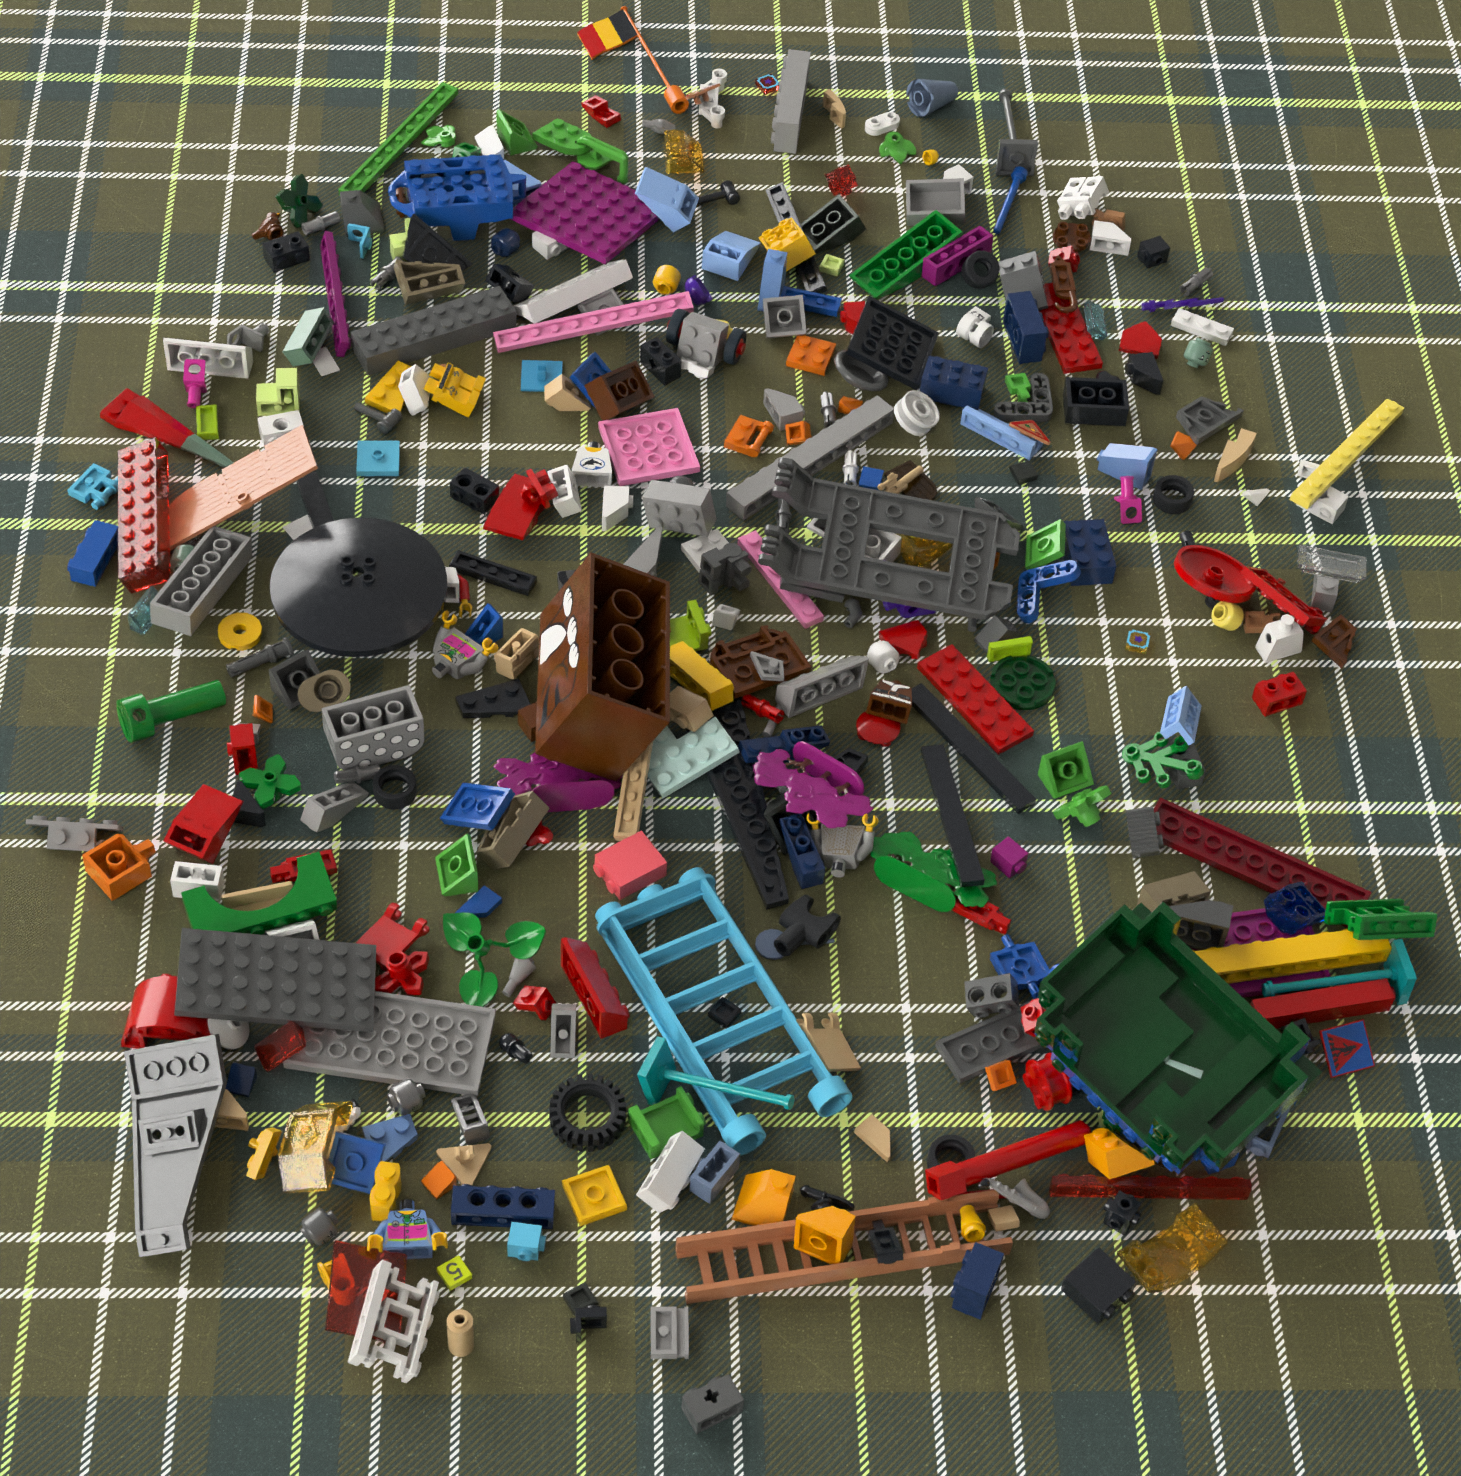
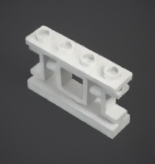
M381 1260L372 1271L348 1363L355 1366L363 1363L364 1367L370 1368L376 1358L396 1365L393 1377L397 1379L400 1377L402 1378L401 1382L407 1383L413 1377H417L421 1369L422 1363L419 1362V1358L427 1345L428 1339L425 1338V1335L433 1322L434 1315L431 1314V1311L439 1298L440 1292L437 1291L439 1282L433 1280L429 1283L427 1282L428 1279L422 1278L417 1283V1287L397 1281L399 1268L394 1267L392 1269V1263ZM385 1289L398 1293L397 1301L388 1297L382 1301ZM408 1297L416 1301L422 1298L420 1309L407 1305ZM388 1310L408 1318L404 1334L384 1327ZM372 1335L386 1340L384 1348L374 1344L369 1349ZM396 1344L405 1348L410 1345L408 1356L394 1352Z

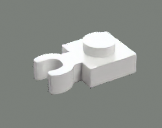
M681 357V369L689 370L688 372L693 373L697 378L705 379L714 373L715 366L707 367L698 364L699 362Z

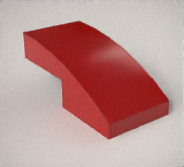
M596 95L581 103L585 111L606 128L621 121L620 113L608 108V101Z

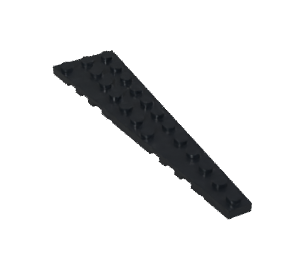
M741 697L733 698L732 702L712 711L714 715L712 718L716 717L737 747L740 740L750 739ZM740 752L706 772V775L765 908L768 910L788 904L789 897L783 872L781 871L780 859L777 855L775 838H773L772 831L764 817L767 805L762 785H757L754 780L755 772L753 771V765L756 762L746 763Z

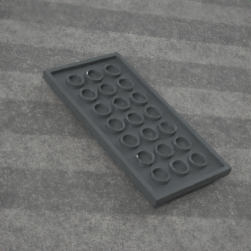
M182 928L174 1016L372 1032L374 1025L376 945Z

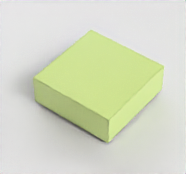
M826 254L819 266L820 272L837 277L844 265V259Z

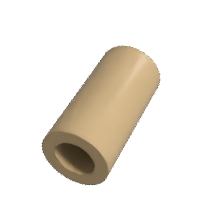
M463 1309L454 1310L447 1317L448 1349L457 1357L469 1355L474 1348L473 1317L468 1311Z

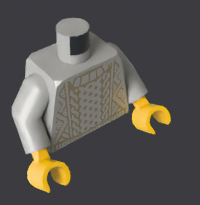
M810 813L807 814L806 819L812 826V829H810L811 837L821 860L824 861L825 867L832 868L831 874L834 877H843L845 869H856L859 862L863 861L873 850L875 835L873 827L879 822L877 816L874 815L873 822L868 824V814H864L862 822L865 826L847 825L846 827L827 828L824 824H821V828H819L818 824L820 821L811 822Z

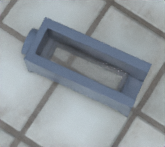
M1291 1106L1278 1119L1275 1117L1246 1145V1149L1257 1156L1269 1158Z

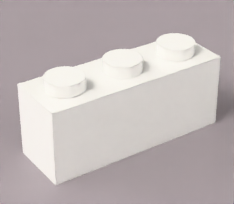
M683 1131L671 1136L636 1195L658 1213L667 1209H673L679 1201L678 1194L690 1182L689 1176L692 1170H695L702 1160L701 1155L705 1148Z

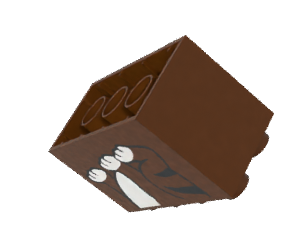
M590 552L540 614L535 754L545 757L550 761H557L585 772L617 781L670 723V582Z

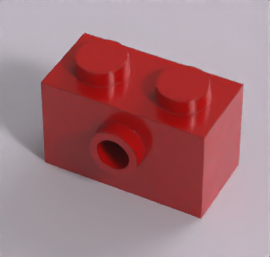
M252 723L229 726L231 742H227L228 756H233L235 775H239L240 772L250 767L258 769Z

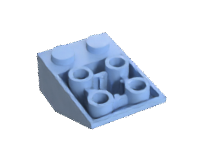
M647 167L644 168L635 191L638 198L673 233L690 224L699 197L687 185Z
M724 231L712 238L703 250L702 269L738 281L761 246V242Z

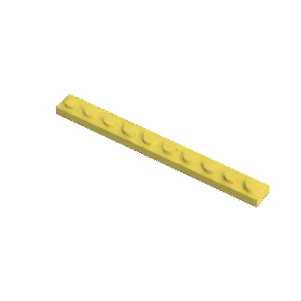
M1386 399L1291 494L1289 500L1308 510L1402 415L1404 407L1395 401Z

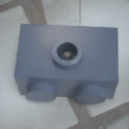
M719 1141L708 1156L699 1162L696 1170L691 1175L690 1192L711 1204L739 1169L740 1153Z

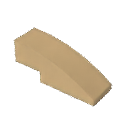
M1241 428L1236 442L1227 441L1217 467L1214 482H1220L1227 478L1246 461L1254 446L1257 433Z

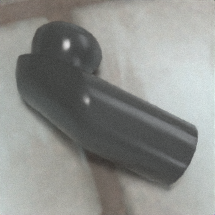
M854 598L845 602L846 610L850 611V615L844 620V625L850 629L862 617L860 602Z

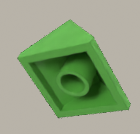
M501 109L496 111L497 133L510 156L535 150L538 147L523 122Z
M1082 741L1042 755L1038 776L1054 799L1094 785Z
M466 834L435 857L443 896L478 892V871L471 835Z

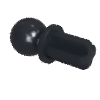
M505 1033L500 1037V1048L507 1052L511 1058H517L525 1064L530 1062L533 1054L525 1047L523 1041L517 1039L512 1033Z

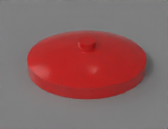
M1188 545L1182 547L1174 559V567L1178 575L1192 588L1213 599L1229 603H1243L1250 600L1256 590V587L1244 581L1245 577L1240 574L1245 566L1232 556L1217 549L1201 545Z

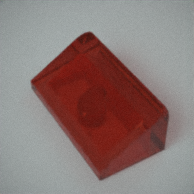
M294 1021L288 1022L254 1046L265 1071L272 1070L306 1047L304 1031Z

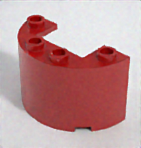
M162 974L159 977L147 979L136 987L122 1036L121 1047L144 1048L147 1046V1037L182 1041L210 1036L208 1018L174 1016L178 976Z

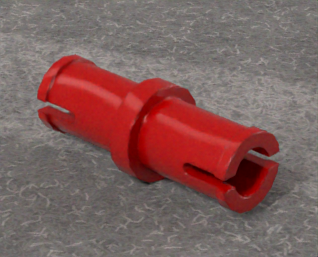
M751 694L744 695L742 700L747 701V703L742 701V706L754 711L757 716L766 717L777 724L783 720L784 717L779 716V714L783 716L784 711L770 705L769 701L760 700Z

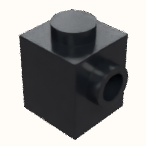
M1157 236L1140 242L1137 257L1147 268L1158 266L1167 262L1170 247L1161 236Z

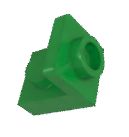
M466 142L454 146L452 158L472 155L480 156L481 148Z

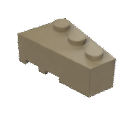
M396 259L394 271L405 305L462 292L465 285V280L458 264L422 263V261L404 262L403 260Z
M533 791L515 795L492 831H485L476 854L493 870L509 867L541 822L549 807Z
M1193 871L1143 885L1137 905L1142 903L1153 912L1162 902L1168 906L1207 901L1211 890Z

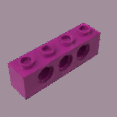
M978 226L923 258L922 277L932 285L937 286L962 271L963 263L971 254L976 251L992 252L993 235L983 227Z

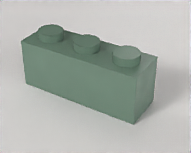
M324 307L304 312L282 352L293 367L313 363L331 330L334 321Z

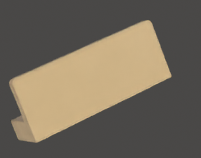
M292 881L223 894L221 895L222 905L239 911L263 909L284 898L292 889L293 884Z

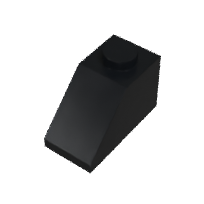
M1153 352L1129 354L1128 363H1125V373L1129 375L1131 383L1155 395H1160L1164 380Z

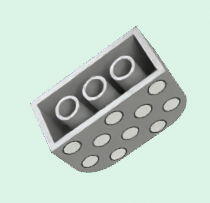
M410 685L321 708L325 735L337 766L342 770L354 769L356 765L359 767L380 765L406 758L417 752L424 743L423 717Z

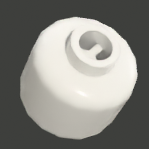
M887 641L873 643L867 654L869 663L879 673H888L894 670L899 663L900 656L898 651Z

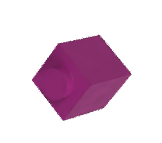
M1008 836L992 849L990 862L1010 879L1016 873L1021 874L1026 869L1028 852Z

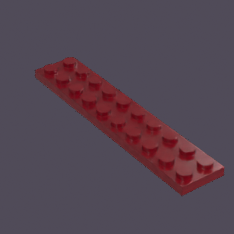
M1161 797L1154 807V812H1159L1161 824L1156 826L1157 835L1162 834L1164 845L1294 904L1303 903L1305 909L1325 917L1328 901L1369 900L1372 892Z

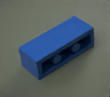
M94 520L92 526L86 530L83 542L78 544L75 556L68 562L67 569L70 572L71 581L96 587L121 542L119 526Z

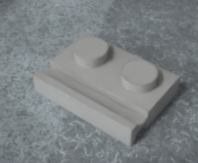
M651 1307V1359H677V1357L689 1359L688 1307Z

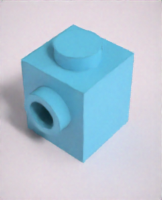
M511 1222L507 1243L508 1257H515L522 1261H538L539 1252H544L546 1236H542V1226Z

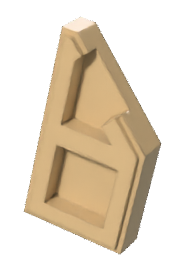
M871 1114L855 1128L854 1133L888 1162L890 1160V1130Z

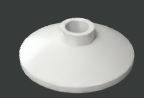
M208 1019L210 1034H219L221 1047L233 1050L246 1043L249 1036L248 1022Z

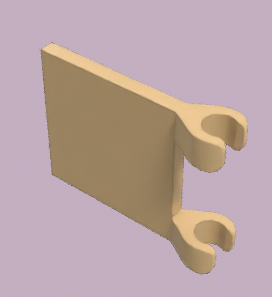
M810 1013L802 1014L804 1020L796 1019L828 1072L859 1071L861 1069L840 1029L839 1017L836 1013H828L830 1020L827 1018L821 1020L824 1029H814L813 1017Z

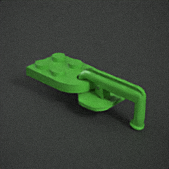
M557 118L532 133L533 140L566 155H577V163L587 169H600L613 160L619 162L620 174L617 180L622 184L628 182L627 154L623 150L592 137L591 134L577 126Z

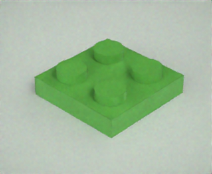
M1061 519L1027 535L1025 568L1027 570L1042 567L1065 556L1066 524Z

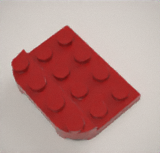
M1245 566L1240 572L1245 577L1244 581L1252 587L1257 586L1256 590L1269 600L1273 599L1272 603L1285 613L1289 612L1288 615H1291L1296 623L1304 626L1311 634L1315 635V633H1318L1326 622L1327 618L1322 616L1323 612L1318 607L1308 606L1284 587L1286 582L1280 577L1276 579L1265 569Z

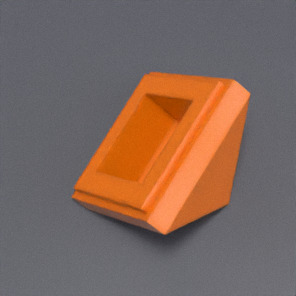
M255 695L253 716L271 724L273 722V704Z

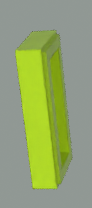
M217 404L196 406L197 436L203 440L219 439Z
M1031 636L990 642L986 656L988 662L1000 661L1010 655L1012 657H1026L1031 654L1033 640Z

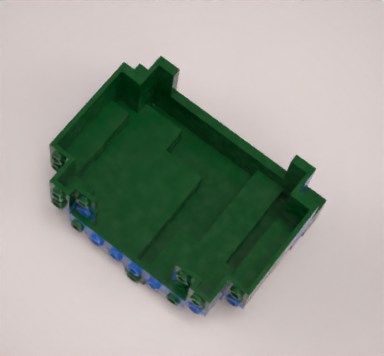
M1162 902L1153 912L1142 903L1138 904L1133 910L1124 904L1040 982L1038 1001L1046 1011L1037 1018L1034 1033L1035 1039L1043 1048L1048 1047L1052 1051L1051 1063L1053 1067L1060 1073L1064 1072L1070 1078V1083L1077 1090L1082 1089L1088 1095L1087 1099L1094 1107H1100L1104 1111L1102 1119L1106 1128L1111 1132L1116 1131L1119 1135L1123 1133L1130 1142H1136L1142 1148L1141 1152L1146 1158L1151 1161L1155 1160L1157 1163L1162 1160L1163 1165L1168 1170L1175 1171L1178 1175L1192 1161H1198L1200 1158L1208 1168H1214L1219 1172L1275 1117L1278 1119L1291 1105H1297L1315 1087L1322 1071L1304 1055L1310 1038L1301 1029L1291 1022L1284 1029L1283 1034H1281L1177 936L1181 917L1166 903ZM1171 1059L1203 1070L1201 1079L1166 1063Z

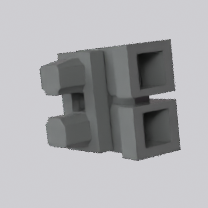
M728 543L720 550L716 547L701 555L699 584L710 596L717 593L718 587L723 584L727 588L734 586L738 591L749 587L750 581L745 577L749 575L752 568L748 563L749 554L745 550L742 551L741 547L735 543Z

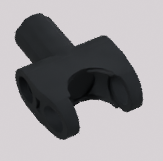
M803 895L782 913L779 924L785 927L786 930L774 940V947L778 953L785 957L790 956L805 941L819 949L837 930L841 916L835 912L823 917L811 915L809 910L813 905L814 899L809 895Z

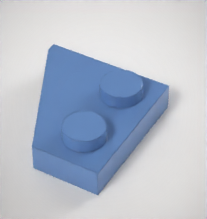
M411 1114L362 1127L365 1139L386 1144L382 1161L385 1162L392 1157L396 1158L405 1147H409L418 1139Z

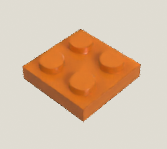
M797 335L787 357L786 366L824 376L835 352L836 343L805 335Z

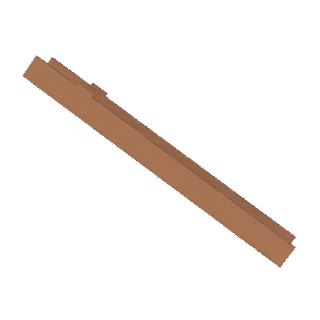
M995 1190L956 1195L942 1201L936 1197H930L928 1200L849 1211L852 1215H855L852 1246L855 1261L812 1267L810 1255L799 1251L803 1269L789 1271L783 1243L794 1241L796 1220L676 1237L675 1250L677 1259L697 1256L703 1281L701 1285L686 1287V1304L962 1262L967 1249L972 1251L975 1243L960 1244L953 1217L961 1216L960 1209L965 1205H972L976 1213L988 1212V1209L998 1208L999 1193ZM945 1215L952 1243L936 1248L928 1217ZM882 1219L885 1227L897 1225L904 1251L903 1260L896 1261L893 1264H878L876 1258L862 1260L855 1232L873 1229L872 1221ZM922 1222L929 1250L911 1252L904 1224ZM1012 1237L985 1241L983 1238L977 1243L1002 1252L1004 1255H1010L1013 1241ZM772 1244L778 1273L764 1275L758 1246ZM747 1248L753 1277L739 1279L733 1250ZM723 1253L728 1277L727 1281L714 1282L708 1254Z

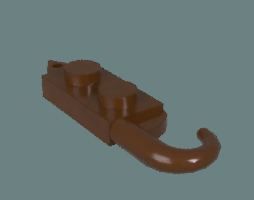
M1057 255L1054 262L1050 263L1049 268L1055 296L1069 300L1070 306L1062 307L1056 302L1055 307L1062 313H1072L1077 309L1078 301L1070 262H1065Z

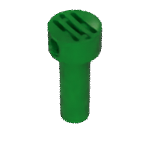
M215 680L150 700H146L142 693L117 700L116 709L122 731L126 739L133 743L153 737L155 726L225 706L226 696L219 680Z

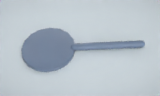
M775 929L761 932L755 942L757 952L762 957L771 960L784 957L774 947V940L783 932ZM829 939L825 944L834 943L835 940Z

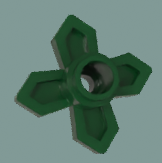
M303 174L296 175L291 180V190L283 189L275 196L282 209L290 213V221L295 228L302 227L301 224L308 221L307 212L315 213L323 206L317 196L307 195L308 181Z

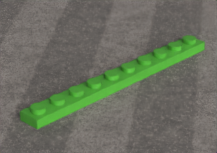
M442 82L338 189L339 195L340 192L360 190L364 193L458 95V88Z

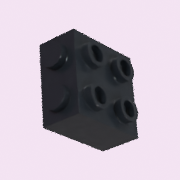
M1097 1248L1064 1277L1061 1290L1099 1324L1104 1319H1111L1121 1303L1126 1305L1135 1295L1133 1291L1136 1281L1101 1248Z

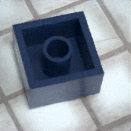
M975 1242L972 1251L967 1249L962 1261V1268L960 1271L958 1270L955 1276L954 1286L950 1297L954 1298L953 1309L981 1319L998 1279L1004 1253Z

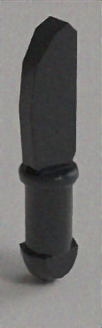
M804 1185L800 1188V1193L803 1197L815 1200L830 1198L833 1202L832 1206L847 1211H854V1204L842 1197L829 1194L827 1191L823 1192L811 1188L809 1185Z

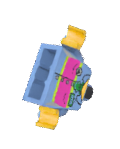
M404 1199L399 1203V1210L390 1211L388 1219L383 1220L373 1235L368 1237L367 1251H370L372 1248L379 1249V1252L383 1251V1260L432 1258V1247L433 1250H437V1246L448 1248L447 1234L440 1230L433 1219L427 1218L424 1210H415V1202L413 1200Z

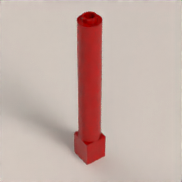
M1079 1120L956 1164L949 1161L925 1170L927 1191L930 1195L941 1201L967 1192L966 1187L979 1183L984 1178H993L1086 1145L1084 1135L1091 1133V1129L1087 1124Z

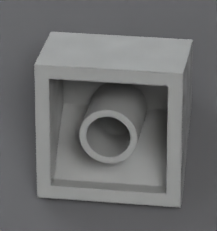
M803 295L763 299L767 338L807 335Z

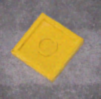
M609 1165L562 1180V1186L579 1226L627 1210V1204Z

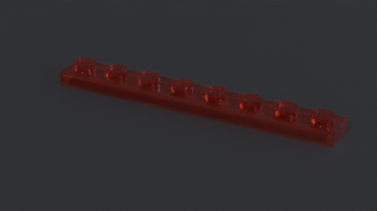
M1059 1174L1052 1176L1049 1194L1050 1197L1115 1198L1120 1190L1135 1198L1248 1200L1252 1183L1251 1179H1243L1241 1177H1232L1230 1179L1214 1176L1206 1178H1193L1191 1176L1169 1178L1167 1176L1143 1177L1141 1175H1134L1132 1177L1108 1179L1106 1176H1094L1091 1174L1082 1176Z

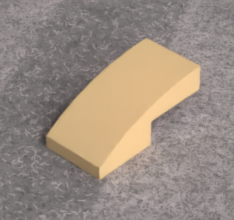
M832 90L824 91L823 107L830 112L829 119L841 129L844 128L846 110L843 103Z

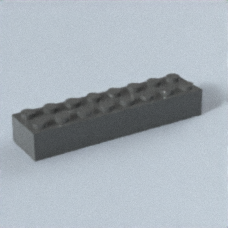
M497 286L351 331L352 350L366 374L371 375L392 368L397 361L406 364L492 337L493 332L515 328L517 327L516 310L502 288Z

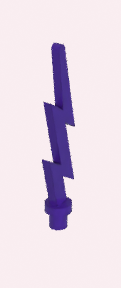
M1198 297L1175 302L1174 299L1160 302L1149 300V302L1142 303L1141 308L1142 311L1149 310L1150 312H1155L1157 308L1164 307V310L1183 306L1190 308L1224 302V298L1199 300Z

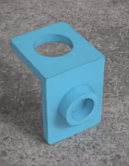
M349 223L347 226L348 239L360 242V258L364 259L367 250H370L372 246L370 227ZM359 230L363 236H355L352 231Z

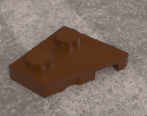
M1340 614L1317 633L1311 641L1342 669L1347 663V656L1351 650L1352 639L1357 628Z

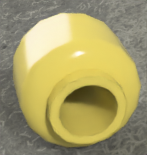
M1220 601L1213 608L1211 618L1216 626L1233 631L1242 624L1244 613L1239 605Z

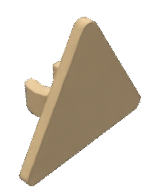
M491 1144L440 1148L436 1152L437 1156L456 1176L461 1185L470 1184L473 1186L491 1151Z

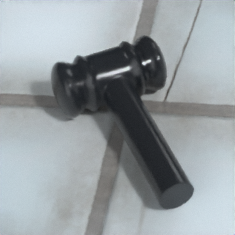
M726 180L720 185L722 191L700 196L697 205L726 198L728 204L735 205L740 201V196L735 190L732 181Z

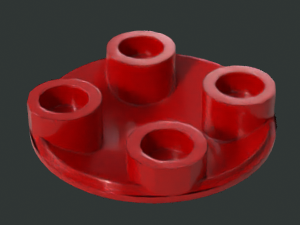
M866 711L858 717L856 722L859 739L873 744H880L883 747L891 745L892 741L898 737L901 729L900 722L867 714Z

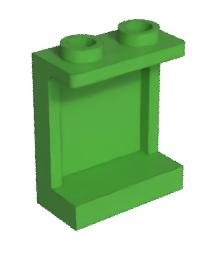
M682 1086L676 1088L674 1096L643 1110H640L638 1105L628 1108V1122L650 1160L658 1157L670 1137L681 1131L685 1132L693 1140L703 1136L704 1125H706L705 1118L700 1111H696L692 1096L689 1092L685 1093Z

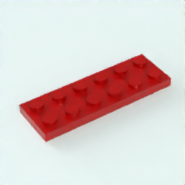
M1046 283L1048 308L1039 312L1043 315L1044 326L1048 327V338L1063 373L1102 369L1103 362L1079 308L1077 307L1072 313L1060 312L1055 307V303L1058 302L1062 307H1069L1070 301L1055 296L1053 283Z
M953 644L918 662L917 669L998 755L1033 736L1034 730Z

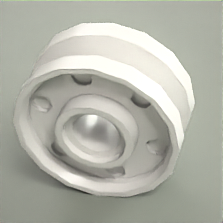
M912 390L907 392L894 406L896 420L901 427L912 435H926L939 421L937 406L931 398L920 391Z

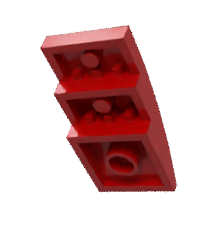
M518 474L512 476L492 507L483 525L484 530L522 541L536 526L538 516L544 510V506L538 496L535 502L524 501L520 496L523 485H531L529 477Z

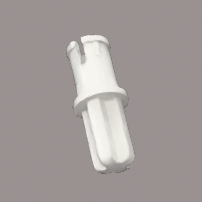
M848 450L845 454V465L842 468L844 473L843 484L851 485L852 482L853 486H857L859 467L857 466V453L855 451Z

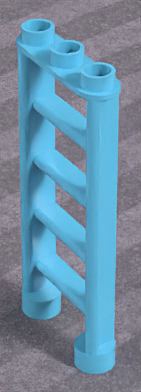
M701 867L692 868L680 877L679 883L663 889L661 885L654 884L642 890L635 902L622 907L619 902H609L597 910L595 919L598 922V933L605 940L662 1037L666 1038L671 1052L684 1073L714 1079L704 1063V1059L783 1025L801 1054L732 1084L765 1091L812 1070L819 1083L810 1090L808 1099L819 1116L829 1117L835 1115L851 1102L852 1093L840 1076H832L828 1072L805 1032L798 1025L796 1017L720 900L715 890V878L711 874H706ZM702 898L717 920L716 923L641 954H638L625 933L628 929ZM725 939H729L745 964L667 998L664 997L649 972ZM752 982L757 983L772 1009L692 1043L678 1020L677 1014ZM692 1085L720 1131L726 1145L739 1152L740 1156L755 1150L763 1143L766 1133L756 1116L745 1114L737 1117L731 1105L747 1099V1097Z

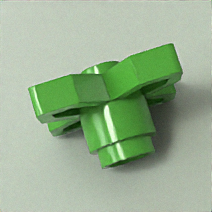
M1101 786L1095 790L1085 789L1072 797V801L1061 805L1052 812L1056 819H1063L1069 815H1072V817L1076 816L1079 822L1083 823L1084 827H1087L1101 819L1099 816L1100 811L1095 803L1105 799L1112 793L1108 786Z

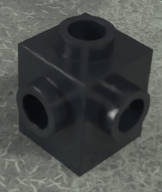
M1119 1190L1115 1198L1110 1197L1103 1210L1107 1212L1103 1224L1125 1236L1130 1227H1135L1142 1216L1139 1213L1141 1202L1137 1201L1134 1196Z

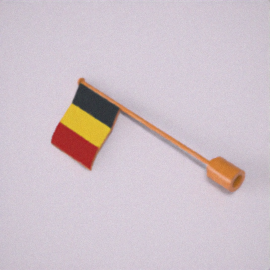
M622 6L620 11L610 17L590 24L577 32L591 60L638 37L667 86V89L664 91V98L673 113L681 114L688 109L689 102L686 100L683 91L678 85L670 86L628 14L626 6Z

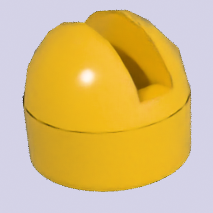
M934 149L924 151L922 155L924 163L928 166L935 164L939 158L938 152Z

